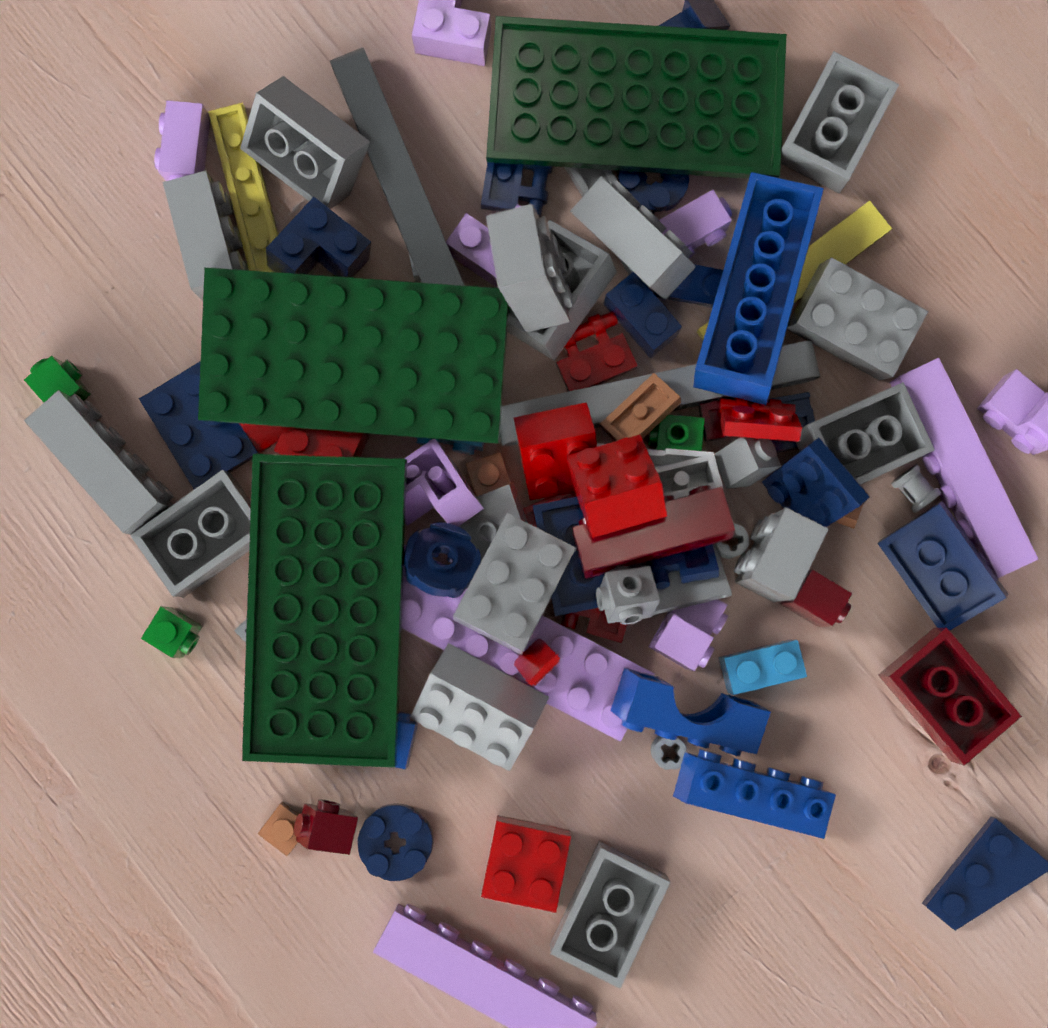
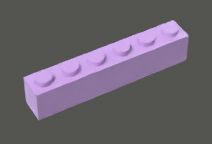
M940 358L904 373L891 381L892 387L904 382L935 449L922 456L928 472L931 475L935 474L941 486L939 488L941 500L947 508L952 509L958 524L995 576L1000 578L1038 560Z
M400 904L397 905L373 951L378 956L508 1028H595L597 1025L596 1013L592 1011L593 1006L586 1000L575 995L572 999L558 992L560 988L552 981L540 977L537 981L525 974L526 969L519 963L511 959H506L505 962L492 956V949L476 940H473L472 944L458 937L460 932L457 929L443 922H440L439 925L425 919L427 914L423 910L411 904H407L406 907Z

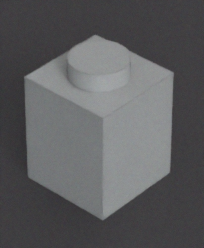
M740 437L714 454L726 489L751 486L781 467L776 455V448L770 439Z

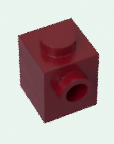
M319 799L317 805L304 803L302 814H298L295 821L294 833L296 841L309 850L350 855L358 817L346 809H340V804L334 801Z

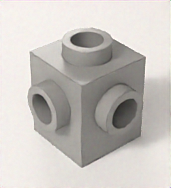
M627 566L613 568L605 573L600 587L596 590L598 607L601 611L605 610L608 624L621 622V624L630 625L641 621L643 618L652 617L660 601L650 566L632 569Z

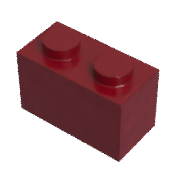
M812 569L808 571L795 599L781 601L780 605L817 627H833L835 622L841 624L848 615L852 606L848 603V600L853 593Z

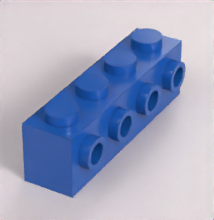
M699 749L698 755L684 753L673 797L686 804L825 839L836 794L823 790L824 782L801 776L800 783L789 780L790 773L768 767L765 774L755 771L756 764L734 758L731 765L720 762L722 755Z

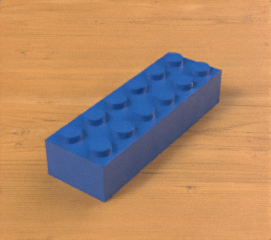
M751 172L696 364L694 388L767 405L824 188Z

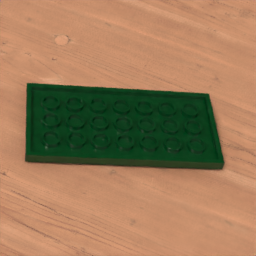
M496 16L486 161L491 163L749 179L751 172L779 178L787 34Z
M204 267L198 420L499 443L509 304L499 288Z
M252 455L242 761L396 767L407 459Z

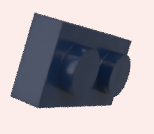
M695 265V269L667 298L668 300L713 308L723 270ZM654 292L657 298H663L658 293Z

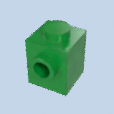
M52 355L48 359L44 358L35 363L30 369L31 374L24 379L43 403L58 390L69 396L76 394L83 401L91 395V392L79 380L83 376L80 370L68 359L62 362Z
M668 414L649 432L648 445H654V450L665 451L667 448L702 451L705 418Z
M160 606L141 639L171 658H183L185 654L189 655L200 639L198 633L203 626L173 607Z

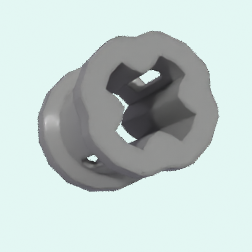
M918 464L909 468L891 483L894 488H899L911 502V509L914 513L923 509L941 494V491L938 488L933 489L919 472L920 467Z
M734 524L735 532L732 538H737L738 544L732 546V551H730L729 545H722V542L715 543L720 557L730 559L746 551L749 545V536L744 527Z
M658 736L651 744V755L661 768L676 770L681 767L687 748L678 737L676 740H669ZM676 743L674 751L677 756L673 760L669 757L662 760L661 758L664 753L660 749L663 744L672 746Z

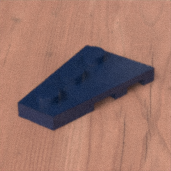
M990 817L921 904L956 931L1047 873L1048 861L1000 821Z

